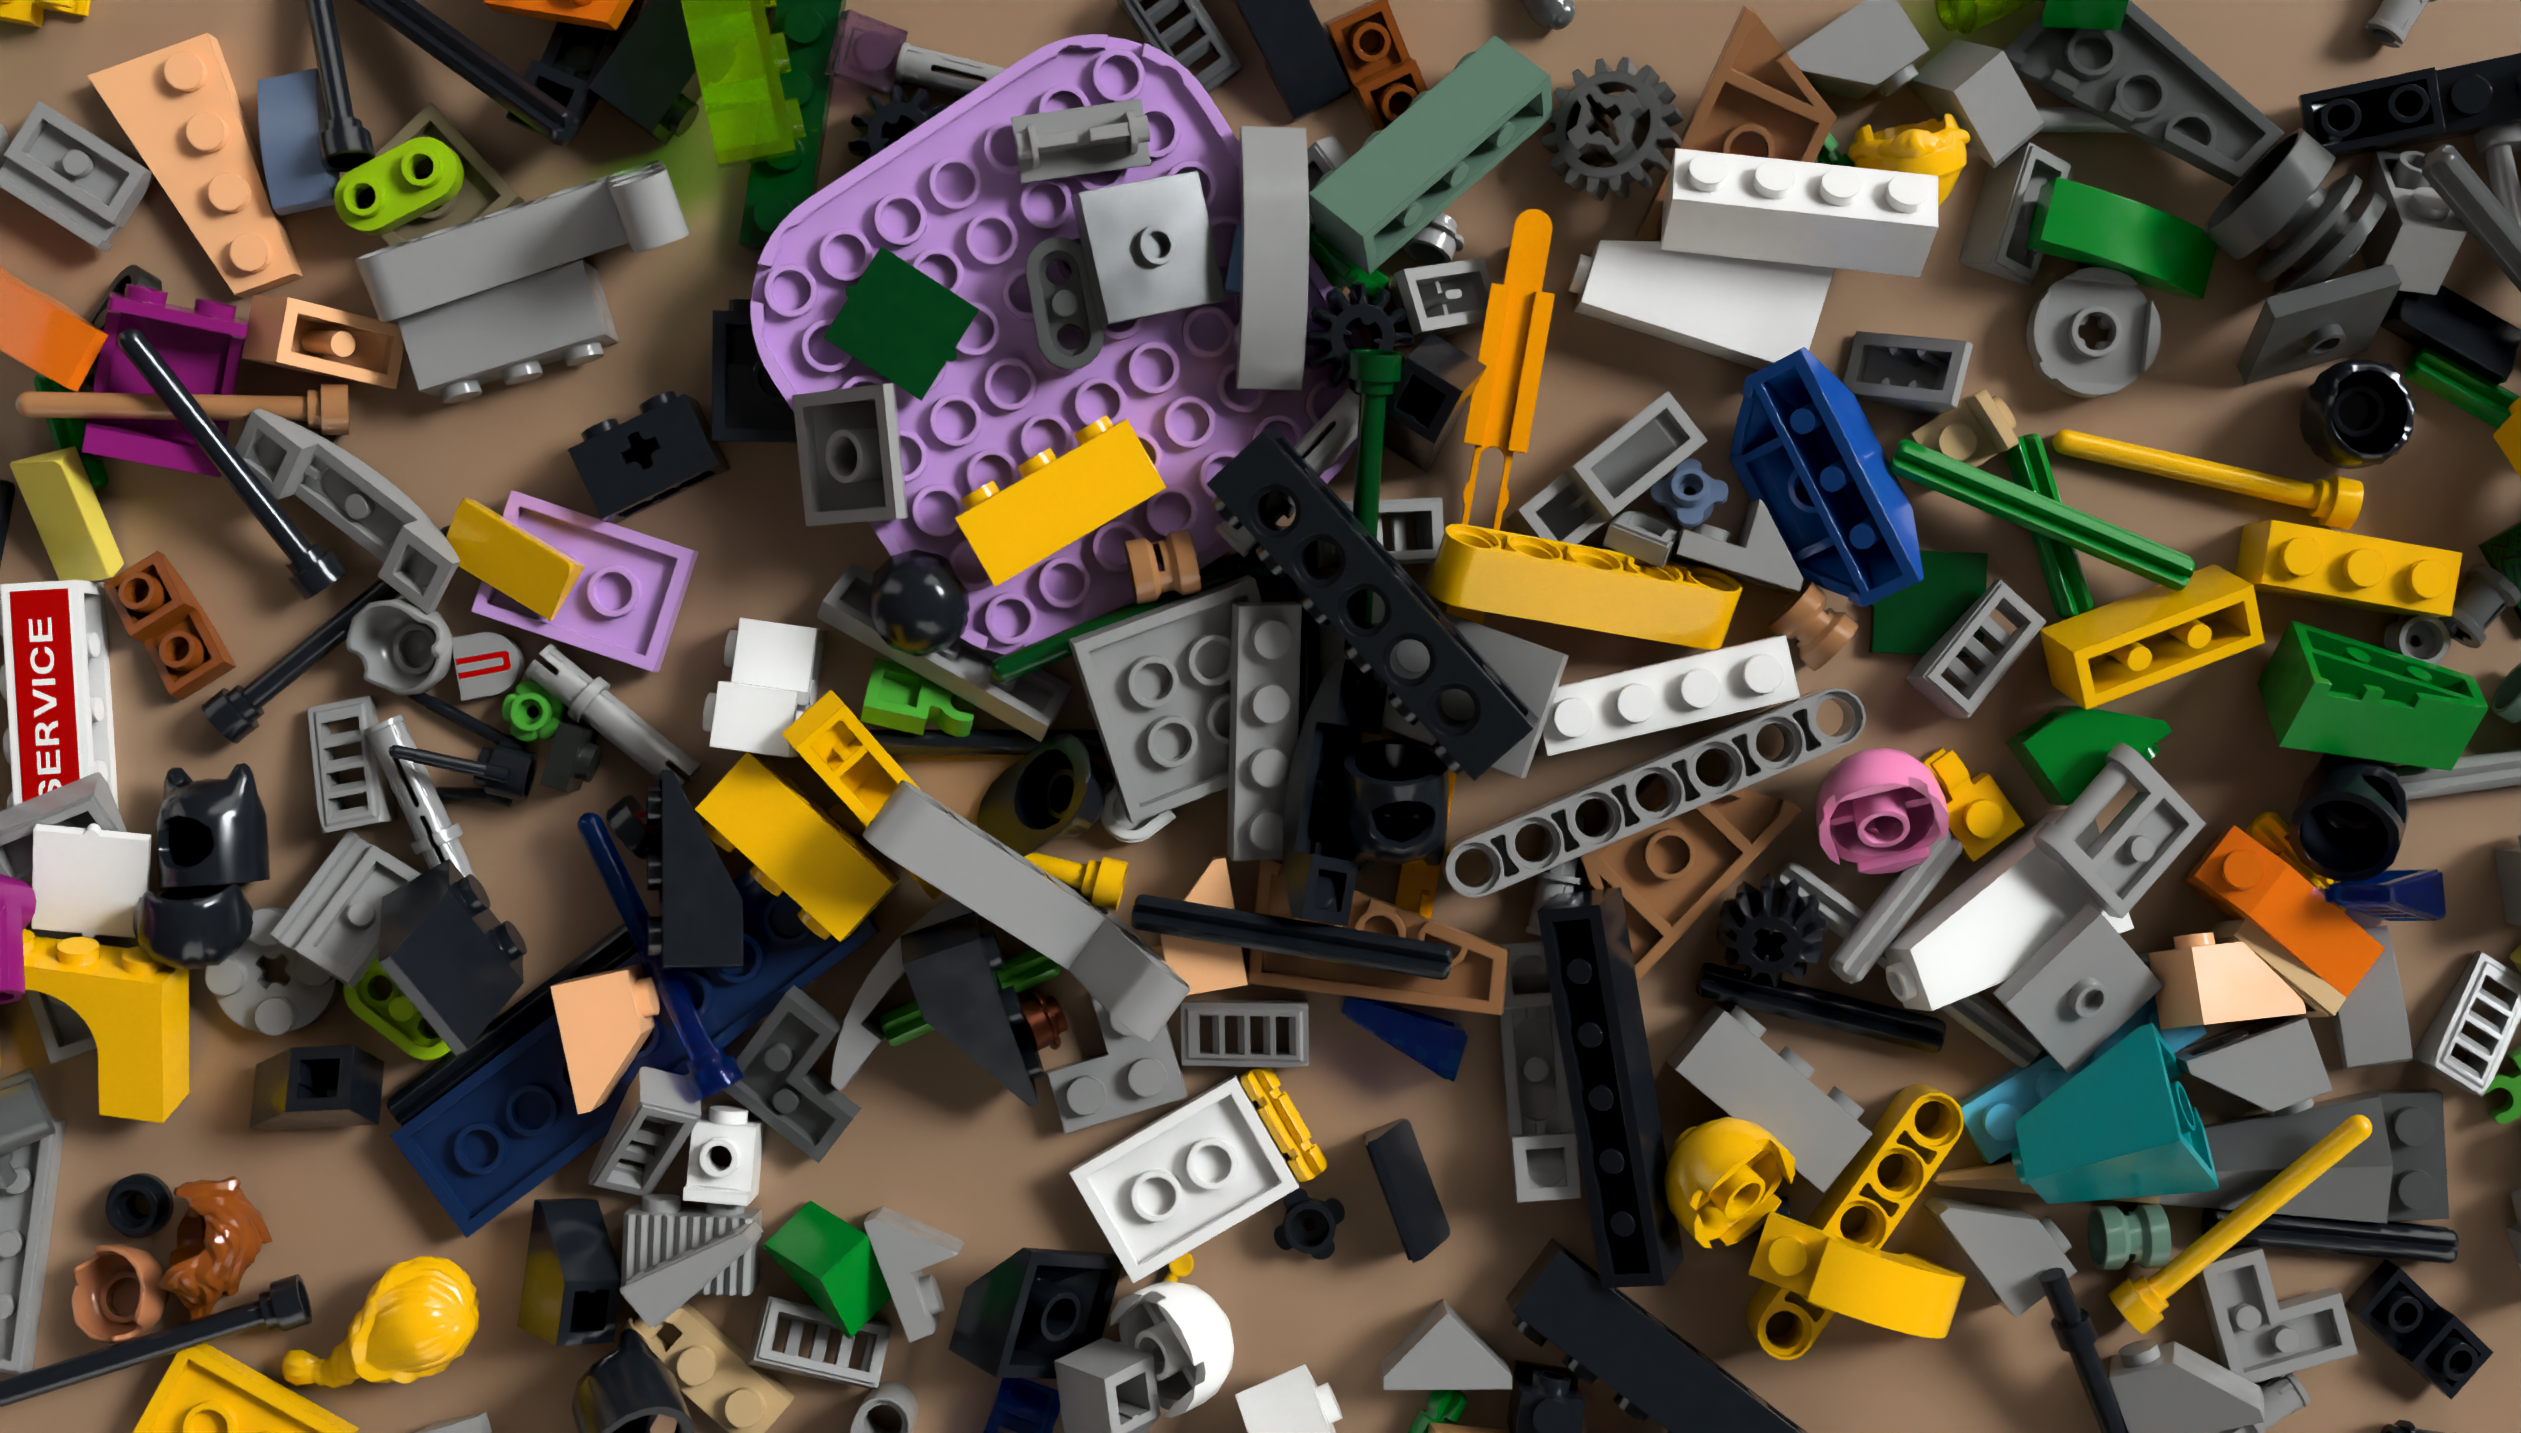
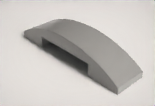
M1241 126L1239 128V194H1241L1240 322L1237 324L1236 390L1301 391L1305 362L1309 283V177L1306 128Z
M261 408L251 411L235 450L270 494L277 500L296 495L381 560L384 564L378 574L379 578L426 614L434 612L460 563L455 550L435 523L400 489L346 450L281 416Z
M951 897L925 914L902 935L974 911ZM975 912L979 921L982 916ZM900 937L884 953L866 977L844 1020L836 1045L831 1074V1084L840 1091L851 1082L886 1038L881 1026L872 1020L870 1016L906 972L902 962Z
M1543 942L1499 944L1510 949L1504 1012L1498 1016L1506 1118L1516 1202L1581 1198L1577 1139L1575 1132H1573L1572 1110Z

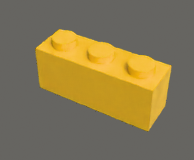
M1108 415L1074 433L1073 435L1079 446L1059 458H1056L1050 447L1017 466L1018 471L1023 477L1019 481L1000 491L993 480L960 499L966 511L956 516L955 519L995 587L1166 489L1164 482L1127 419L1113 426Z
M2267 520L2243 525L2235 575L2253 584L2255 591L2392 615H2421L2432 618L2452 617L2463 553L2289 522Z
M2216 564L2194 571L2189 583L2181 591H2176L2159 584L2039 630L2052 686L2085 710L2265 643L2254 585Z
M746 752L695 808L707 820L702 826L708 837L729 853L735 847L755 864L749 870L755 880L775 896H779L783 891L786 892L803 908L797 914L799 919L813 933L824 940H827L831 934L839 942L848 938L901 881L899 877L764 754Z

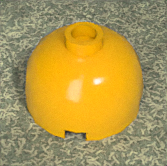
M1723 1117L1702 1123L1699 1126H1693L1685 1130L1676 1139L1666 1166L1663 1180L1668 1207L1678 1222L1704 1248H1712L1709 1241L1717 1238L1726 1246L1738 1243L1755 1232L1767 1220L1770 1212L1777 1210L1782 1201L1774 1192L1780 1185L1782 1177L1792 1184L1795 1175V1158L1770 1132L1755 1122Z

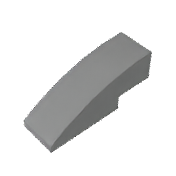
M1667 391L1505 520L1517 534L1579 544L1708 440L1672 394Z

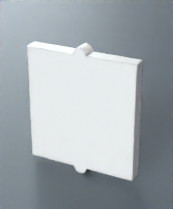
M95 823L89 824L87 828L36 824L33 829L32 889L36 897V908L32 917V929L82 933L83 937L92 939L95 935L136 938L133 931V914L139 898L149 891L151 834L101 830V827Z

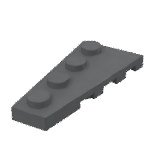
M2131 0L2128 1L2120 31L2042 27L2041 13L2004 51L2017 75L2233 187L2285 133Z

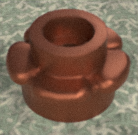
M1032 991L1027 995V1000L1021 1002L1025 1022L1018 1024L1017 1028L1024 1042L1034 1040L1036 1052L1048 1046L1052 1050H1056L1061 1046V1039L1058 1035L1068 1029L1065 1014L1053 996L1044 999L1039 992Z

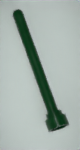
M1382 349L1349 350L1348 378L1354 380L1353 391L1360 393L1353 514L1377 539L1386 395L1393 394L1394 382L1401 380L1402 353ZM1360 590L1355 594L1353 607L1356 615L1367 623H1372L1373 591ZM1346 639L1344 641V647L1349 643Z
M1259 542L1249 550V554L1245 558L1237 552L1230 555L1229 563L1200 574L1201 591L1249 575L1255 578L1260 592L1283 582V579L1273 574L1258 557L1256 549L1261 545ZM1176 591L1161 593L1157 601L1136 604V601L996 658L990 665V675L995 681L1006 683L1073 655L1068 639L1193 594L1182 596Z

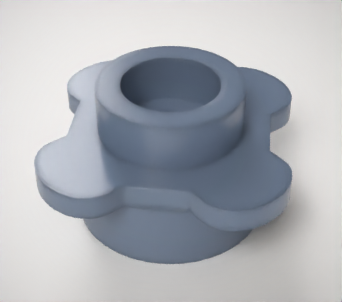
M1692 458L1684 459L1676 466V471L1669 478L1657 481L1651 488L1653 502L1656 505L1664 506L1666 515L1672 521L1684 527H1696L1705 522L1712 515L1714 505L1724 504L1728 499L1729 493L1728 486L1724 481L1713 480L1702 471V464ZM1686 489H1693L1696 494L1685 495L1684 491Z

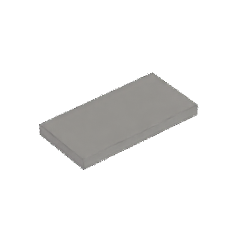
M1327 572V575L1335 574L1333 572ZM1373 592L1372 623H1379L1384 618L1385 605L1382 598ZM1442 611L1539 718L1534 729L1491 766L1513 776L1526 778L1569 655ZM1318 623L1319 686L1336 658L1350 660L1344 652L1345 637L1332 623L1327 628ZM1407 639L1399 643L1397 657L1404 668L1412 672H1421L1428 669L1430 663L1429 652L1421 642ZM1388 686L1381 727L1433 745L1437 739L1420 721L1413 726L1395 710L1388 699V696L1393 692ZM1450 689L1442 693L1441 706L1447 716L1459 721L1467 720L1474 716V702L1466 692L1459 689Z

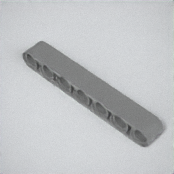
M1839 688L1820 689L1801 695L1799 699L1777 705L1458 838L1445 850L1441 861L1443 877L1450 887L1463 896L1477 898L1494 893L1850 744L1859 737L1864 729L1866 721L1864 705L1856 695L1848 690ZM1828 699L1833 700L1840 706L1844 717L1840 729L1831 736L1823 733L1816 721L1818 708ZM1773 724L1782 732L1785 743L1780 755L1768 761L1757 751L1756 738L1763 727ZM1708 749H1714L1724 759L1725 772L1720 781L1714 785L1707 786L1697 776L1695 767L1697 759L1703 752ZM1656 774L1665 783L1666 796L1659 807L1647 811L1640 806L1636 799V786L1646 775ZM1596 798L1606 808V824L1598 833L1585 835L1576 825V810L1586 800ZM1539 824L1547 833V849L1536 859H1523L1516 851V835L1526 825ZM1479 849L1488 858V873L1483 880L1476 884H1464L1456 876V860L1466 850Z

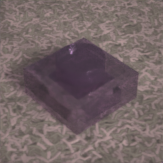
M850 9L842 11L825 74L881 95L889 94L890 87L895 83L897 60L901 47L906 42L908 31Z

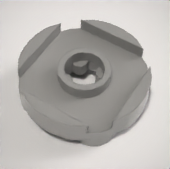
M2104 267L2080 269L2047 286L2032 307L2026 331L2028 351L2033 359L2032 365L2036 376L2044 382L2053 384L2064 393L2084 398L2106 396L2133 383L2153 363L2160 345L2161 323L2159 313L2153 301L2147 302L2144 294L2135 287L2138 283L2129 275ZM2089 316L2098 317V328L2108 330L2107 341L2096 343L2094 350L2086 347L2085 340L2079 338L2078 334L2079 326L2087 324Z
M267 907L253 911L251 935L236 953L229 956L220 965L208 966L205 971L207 987L215 994L222 1010L234 1022L248 1030L271 1036L296 1030L320 1020L336 1003L343 988L341 981L305 960L293 950L276 942L269 935L290 907ZM284 955L289 960L285 971L291 979L288 984L281 981L271 984L265 977L266 969L263 966L266 958L273 960Z

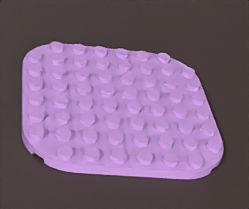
M1088 34L1061 39L1028 54L797 206L773 232L757 263L758 267L750 301L753 336L765 369L793 412L792 395L893 383L823 338L848 299L846 288L850 285H857L881 246L979 309V312L954 349L957 353L956 360L954 362H946L922 401L894 384L908 518L868 521V523L891 556L917 549L939 554L948 559L958 579L966 588L969 599L968 623L960 638L984 650L1004 655L1135 602L1124 541L1145 538L1152 543L1164 540L1169 532L1189 529L1199 570L1231 550L1233 547L1215 530L1218 524L1221 525L1224 519L1212 505L1211 501L1216 497V494L1207 486V483L1265 429L1276 427L1288 442L1295 447L1302 437L1344 395V392L1348 388L1350 389L1348 372L1343 382L1337 388L1332 389L1326 385L1327 376L1334 365L1329 362L1324 367L1311 370L1308 361L1312 357L1324 353L1322 345H1306L1301 391L1236 390L1237 324L1240 322V295L1225 292L1227 300L1218 303L1103 326L1104 340L1100 353L1089 365L1081 369H1059L1050 364L1040 352L1026 282V263L1034 247L1049 238L1064 237L1082 246L1071 196L1078 192L1198 171L1224 284L1235 227L1241 225L1239 141L1209 94L1188 69L1173 57L1146 43L1143 45L1127 39L1108 37V34ZM1141 99L1143 114L1147 115L1150 130V142H1148L1151 159L1150 166L1021 184L1011 117ZM1310 252L1306 332L1324 330V327L1313 322L1308 316L1311 308L1315 306L1321 307L1334 314L1327 302L1326 293L1333 288ZM1052 261L1045 269L1047 279L1053 284L1061 285L1070 279V268L1062 261ZM1350 322L1345 329L1351 331L1352 334L1343 338L1345 346L1348 350L1365 349L1359 330L1355 329ZM1066 325L1058 331L1057 339L1063 348L1074 350L1081 345L1082 334L1077 327ZM1108 415L1113 426L1127 419L1164 482L1166 489L995 587L955 519L956 516L966 511L960 499L993 480L1000 491L1019 481L1023 477L1018 471L1017 466L1050 447L1056 458H1059L1079 446L1073 435L1074 433ZM1357 438L1320 476L1326 484L1349 460L1357 446ZM1157 563L1158 570L1160 572L1162 571L1161 564Z

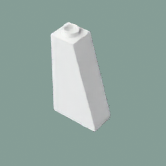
M1600 240L1592 250L1590 257L1583 254L1579 255L1570 280L1568 291L1578 294L1574 312L1761 370L1803 347L1807 350L1810 349L1835 268L1660 250L1661 241Z
M2059 809L2046 815L1890 943L1884 951L1889 964L1886 967V979L1894 996L1903 1002L1904 1008L1934 1011L2006 981L2088 903L2102 913L2119 934L2134 929L2129 912L2123 919L2109 916L2058 862L2049 858L2035 845L2033 837L2045 823L2054 824L2067 809ZM2095 819L2075 840L2084 852L2100 835Z

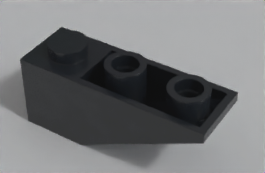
M662 770L659 775V786H647L646 797L647 825H659V851H647V890H659V916L647 917V955L660 956V970L740 968L743 966V899L672 770Z
M974 911L901 935L903 966L923 1019L1029 1107L1039 1104L1035 1079L1045 1076L1039 1053L1035 1050L1034 1040L1022 1043L1016 1025L1024 1023L1025 1018L1014 985L1002 988L996 970L1005 968V962L994 930L982 933Z

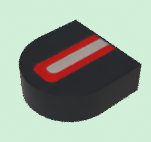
M633 795L624 796L607 810L606 818L610 827L633 854L647 860V851H659V827L657 825H647L646 811Z

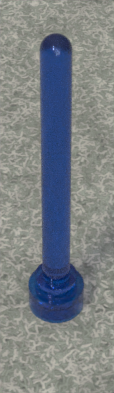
M593 812L583 814L577 822L578 831L650 977L653 978L658 994L690 1056L691 1061L686 1063L691 1075L686 1078V1081L696 1101L703 1100L744 1079V1076L733 1055L726 1057L722 1046L715 1049L677 970H660V956L647 955V917L650 915L602 818Z

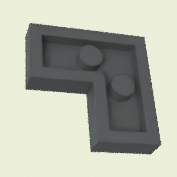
M793 985L770 1013L719 1082L718 1086L819 1163L861 1108L811 1070L841 1030L843 1022Z

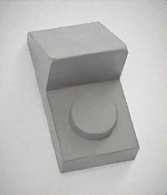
M1761 499L1748 505L1736 545L1729 543L1732 533L1702 523L1699 526L1693 527L1692 532L1685 529L1678 532V539L1670 559L1718 570L1735 579L1784 594L1800 592L1803 577Z
M883 1206L872 1210L863 1224L908 1341L911 1343L934 1334L940 1321L938 1312L945 1309L944 1300L935 1277L932 1274L924 1276L921 1269L958 1255L964 1242L957 1237Z

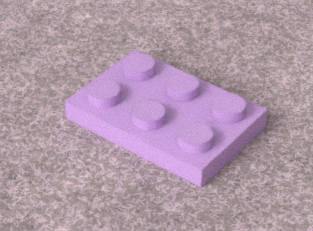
M511 490L502 517L581 563L585 568L553 621L547 620L482 580L471 612L645 670L659 672L699 552Z

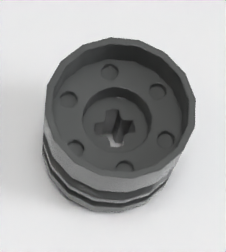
M2299 128L2276 144L2243 176L2209 217L2203 232L2236 261L2251 254L2264 244L2267 249L2259 260L2253 274L2263 284L2279 276L2273 288L2275 295L2325 282L2336 274L2363 245L2367 235L2383 215L2388 202L2373 189L2355 198L2363 181L2353 172L2337 179L2324 189L2321 184L2327 177L2336 158L2302 128Z

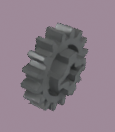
M1622 57L1616 71H1613L1603 58L1596 60L1595 75L1589 78L1579 69L1573 71L1572 75L1576 87L1571 92L1562 88H1556L1553 92L1562 103L1559 111L1552 110L1553 117L1547 121L1555 129V132L1541 138L1542 145L1551 153H1555L1548 162L1551 168L1560 176L1566 175L1564 182L1574 191L1579 193L1587 186V192L1595 200L1599 201L1604 199L1609 187L1621 200L1628 199L1629 184L1637 181L1646 190L1653 187L1648 172L1653 167L1669 171L1671 164L1663 156L1665 148L1681 147L1682 144L1680 137L1673 130L1669 129V127L1677 125L1684 120L1682 112L1675 105L1670 104L1676 97L1674 91L1665 81L1658 83L1659 75L1647 64L1637 73V67L1627 57ZM1621 91H1623V93L1620 94L1619 96H1617V95H1610V94H1609V93H1613V92H1621ZM1606 114L1614 121V126L1617 129L1615 134L1620 140L1619 145L1611 139L1608 130L1610 126L1605 119ZM1605 162L1618 164L1612 167H1599Z

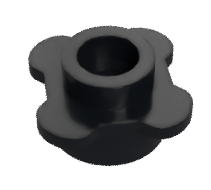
M1302 1188L1287 1194L1284 1197V1205L1287 1210L1283 1223L1274 1230V1239L1277 1245L1284 1250L1295 1248L1302 1253L1311 1254L1317 1260L1330 1257L1335 1250L1333 1238L1336 1224L1343 1221L1345 1217L1342 1203L1336 1198H1329L1323 1201L1310 1197L1307 1191ZM1307 1218H1312L1316 1224L1313 1229L1308 1230L1303 1226V1222Z

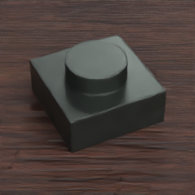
M576 722L559 723L540 785L562 792L580 790L583 781L589 783L596 773L601 757V746L595 745L598 735L597 730Z

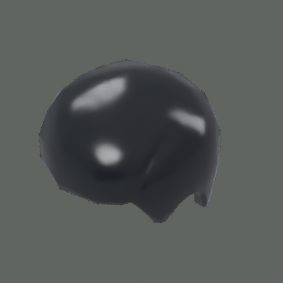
M914 549L891 556L873 575L869 595L870 615L875 629L888 646L918 657L946 650L963 635L968 623V612L970 610L968 593L955 574L948 559L939 554Z

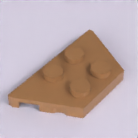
M1743 5L1682 134L1681 147L1677 148L1815 163L1837 116L1779 44L1756 12ZM1670 169L1665 171L1635 234L1637 240L1657 241L1661 239L1663 199Z
M1697 773L1701 782L1707 786L1714 785L1720 781ZM1655 774L1636 794V799L1640 806L1647 811L1659 807L1665 800V783ZM1743 788L1580 856L1579 861L1590 890L1621 887L1637 982L1802 811L1801 808L1795 803Z

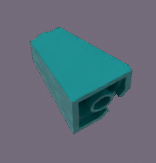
M2153 1023L2138 1027L2014 1122L2019 1144L2018 1147H2014L2011 1150L2015 1172L2020 1182L2024 1186L2030 1185L2047 1204L2196 1193L2219 1189L2205 1128L2196 1107L2191 1108L2182 1084L2179 1081L2171 1082L2172 1078L2181 1076L2182 1072L2172 1048Z

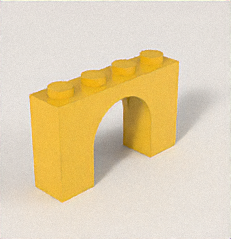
M23 929L25 990L42 992L66 1003L85 1021L94 1037L98 1053L99 1115L164 1123L190 1093L189 970L157 964L140 946L123 948L100 945L97 940L88 937H72L67 939L35 936L30 930ZM0 1048V1068H1V1048Z

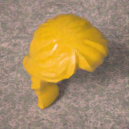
M418 1256L405 1262L396 1263L389 1267L382 1278L372 1286L365 1304L354 1315L348 1326L346 1339L333 1349L331 1355L325 1360L304 1350H289L285 1354L281 1365L284 1379L296 1386L317 1383L320 1386L327 1385L337 1388L342 1385H351L356 1379L360 1378L372 1383L397 1381L402 1384H409L420 1377L443 1372L454 1359L464 1354L469 1342L478 1329V1306L480 1300L475 1296L477 1288L471 1283L468 1274L450 1259Z

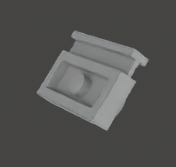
M40 101L36 103L5 152L4 156L8 158L0 169L1 188L89 244L105 252H108L113 244L110 243V240L119 227L124 228L155 179V176L149 169Z
M348 830L269 935L276 942L293 950L305 960L353 989L379 955L382 897L422 874L374 844L371 845L353 831Z

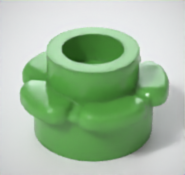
M534 680L521 682L516 686L514 694L506 696L502 705V717L504 721L509 722L511 726L510 733L516 739L526 743H533L538 738L542 740L553 738L558 724L563 723L566 709L565 704ZM533 705L539 709V715L535 718L530 717L528 714V709Z

